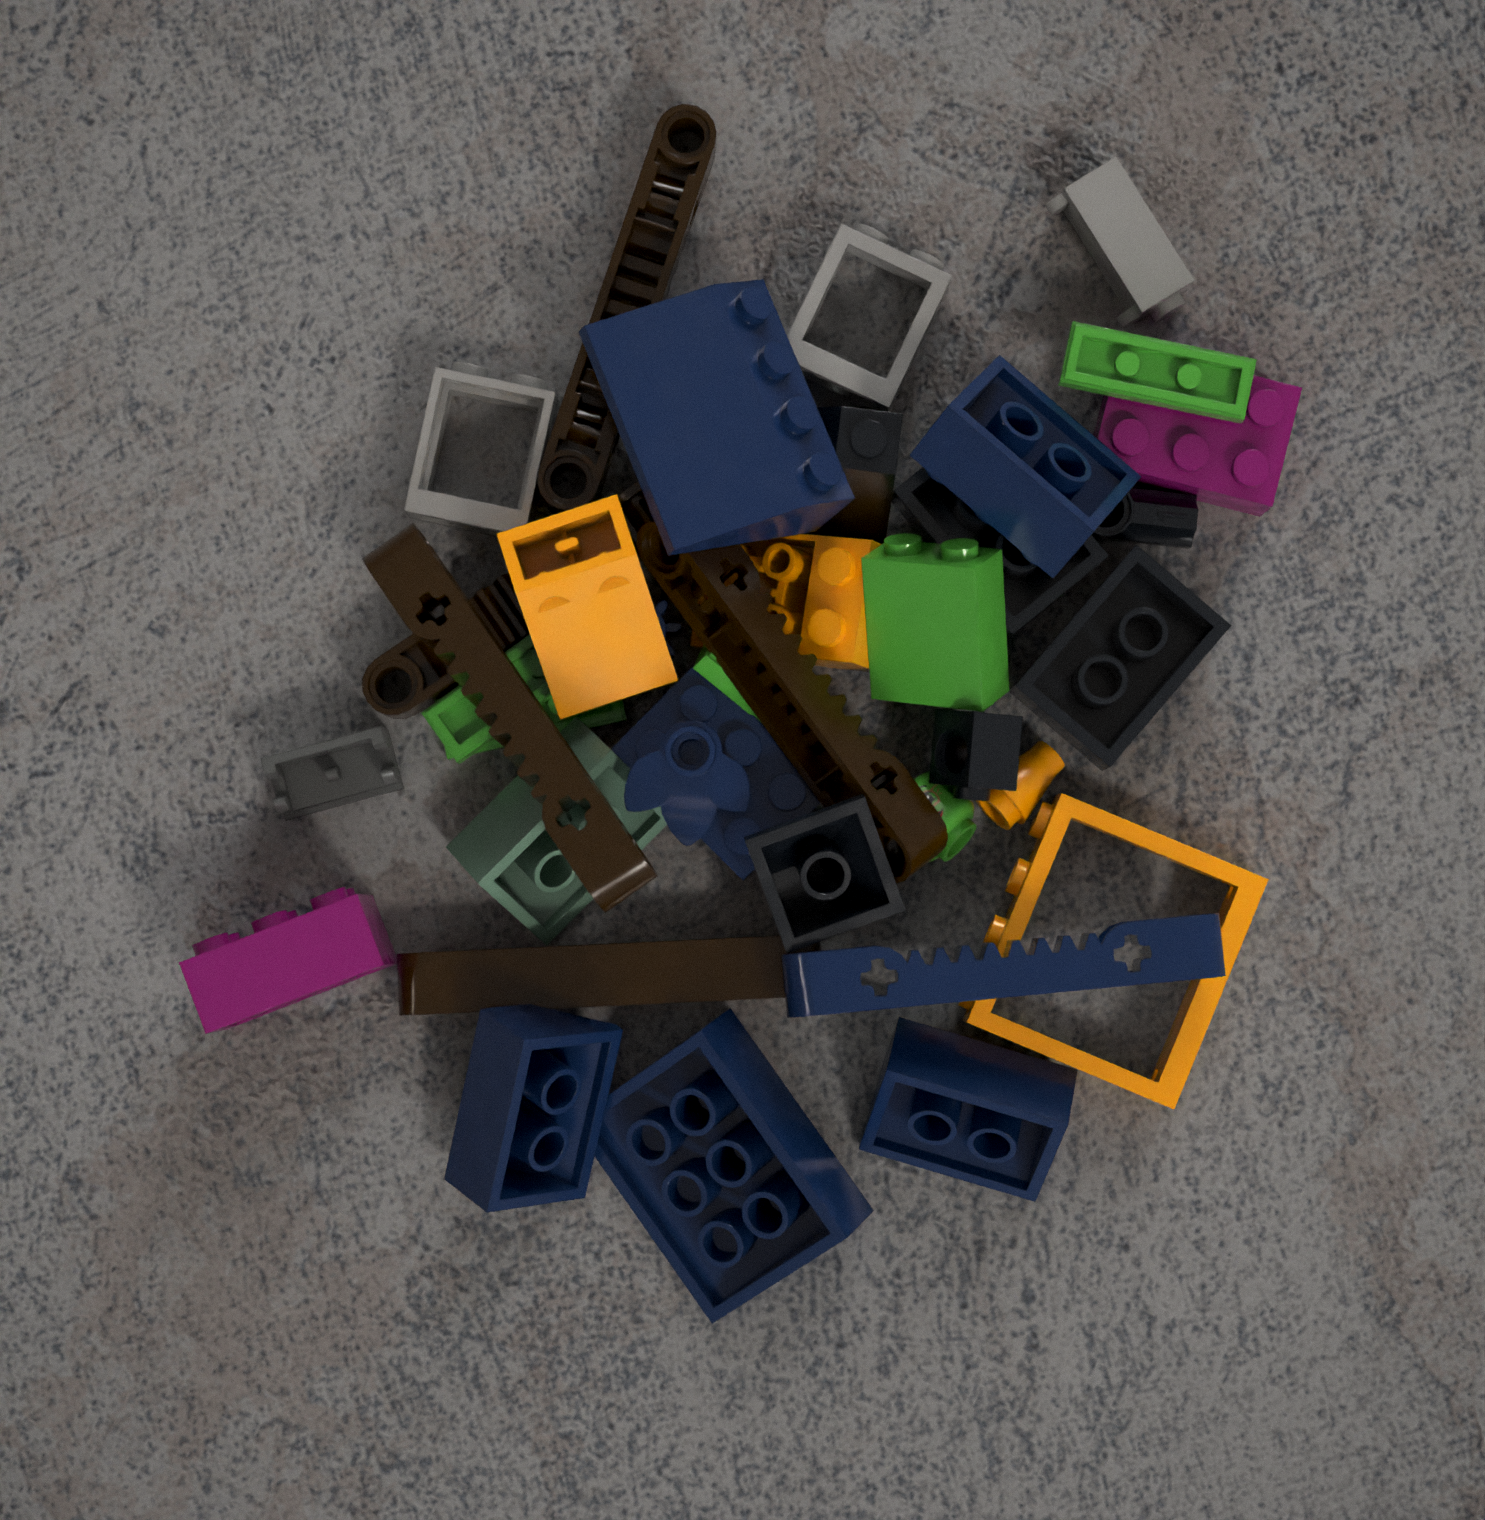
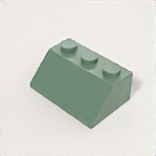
M576 716L560 733L642 850L667 825L662 815L661 807L642 812H629L626 810L624 790L630 769ZM517 775L446 848L484 890L547 946L593 900V897L548 834L542 820L543 805L531 795L534 787L529 786ZM578 804L569 810L573 819L570 824L578 830L583 829L588 824L584 816L586 811Z

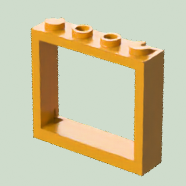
M1063 793L1057 794L1052 804L1042 801L1037 815L1032 821L1028 835L1037 838L1028 861L1022 858L1017 859L1005 887V892L1014 895L1005 918L994 915L983 943H994L1001 957H1003L1008 940L1021 941L1067 827L1072 819L1230 885L1218 912L1226 976L1190 981L1150 1079L991 1013L996 999L959 1002L958 1006L967 1009L962 1021L1171 1109H1175L1269 879Z

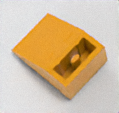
M617 494L496 534L560 720L678 681Z
M798 534L740 544L753 561L759 573L761 587L758 594L769 593L773 598L767 611L770 615L784 613L788 618L782 628L784 634H800L802 637V641L797 649L800 655L814 654L817 657L815 666L869 672L861 558L882 544L868 539ZM734 573L724 582L725 586L731 585L738 578V574ZM703 594L698 599V604L701 605L708 599V596ZM692 630L690 646L702 648V641Z

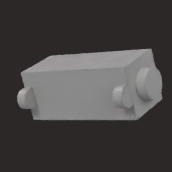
M1117 157L1068 185L1061 194L1051 199L1045 205L1052 216L1062 211L1065 213L1126 310L1117 317L1122 328H1126L1133 323L1135 325L1149 315L1155 323H1158L1186 304L1182 295L1188 291L1194 279Z

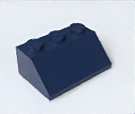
M1000 355L946 407L910 453V456L925 468L932 479L945 485L967 504L981 521L995 528L1016 546L1030 563L1039 566L1052 578L1058 574L1142 477Z
M532 1004L481 1008L444 1180L487 1213L585 1198L623 1029L616 1024Z
M899 1017L883 1061L860 1140L859 1150L1035 1202L1069 1124L1078 1070Z

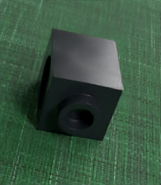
M935 709L929 784L954 786L953 798L990 801L991 789L1016 791L1023 716Z

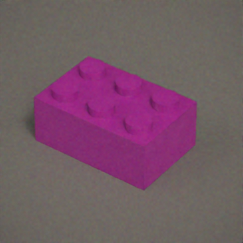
M1253 375L1245 420L1241 424L1103 395L1093 435L1142 476L1135 485L1163 492L1197 495V501L1260 517L1273 507L1302 387Z
M341 887L310 899L313 911L298 916L296 910L289 912L282 910L251 922L254 934L240 938L239 932L229 935L226 932L192 945L195 956L179 962L205 1034L233 1028L397 964L395 951L374 896L356 894L354 888L346 889Z

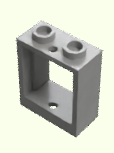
M841 223L787 337L805 380L866 409L889 412L948 290L952 275L942 271L944 264L928 253L912 249L908 255L887 245L889 238L870 226L858 223L852 229ZM847 252L928 290L886 379L805 341Z
M453 362L451 370L435 367L404 511L410 519L497 537V533L533 522L540 495L537 483L538 472L559 407L556 392L547 390L548 382L521 374H513L511 382L487 378L488 369L465 362ZM453 396L538 413L517 509L432 491Z

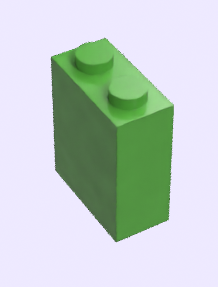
M902 533L886 537L882 545L861 558L871 699L984 712L1010 691L1002 549L978 547V541L968 538L951 539L941 544L922 542L921 536L917 534Z

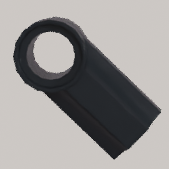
M1131 488L1114 508L1115 519L1112 526L1107 528L1098 526L1091 534L1097 542L1110 540L1190 549L1197 530V495Z

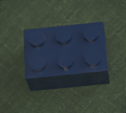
M692 667L611 750L631 769L637 759L659 750L664 734L674 724L684 720H697L712 727L721 740L722 753L737 761L746 771L750 782V798L748 809L745 812H733L717 808L714 821L709 830L700 839L744 881L755 870L744 837L811 813L821 803L764 725L755 716L748 714ZM695 739L684 741L679 749L680 757L686 763H697L703 756L701 743Z

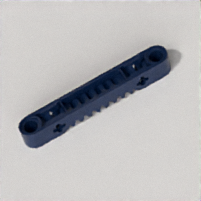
M1219 913L1119 922L1108 926L1098 937L1096 933H1082L1078 949L1070 935L1057 936L1053 952L1045 938H1032L1028 954H1026L1019 940H1008L1003 957H1001L997 947L992 942L982 944L978 959L975 958L969 945H958L954 961L952 962L943 947L933 948L929 964H925L918 950H908L905 960L898 952L889 947L863 946L781 955L787 1018L1226 976ZM1129 935L1132 945L1142 946L1143 957L1133 960V970L1128 971L1126 962L1115 961L1114 949L1124 946V936ZM881 959L883 968L894 970L895 981L885 983V993L881 995H875L873 987L862 984L860 980L861 973L871 970V960Z

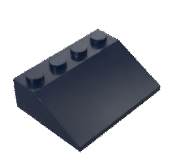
M763 279L713 284L585 325L579 331L668 556L816 532L855 499Z
M731 1008L608 1094L594 1157L712 1324L848 1238L874 1211Z

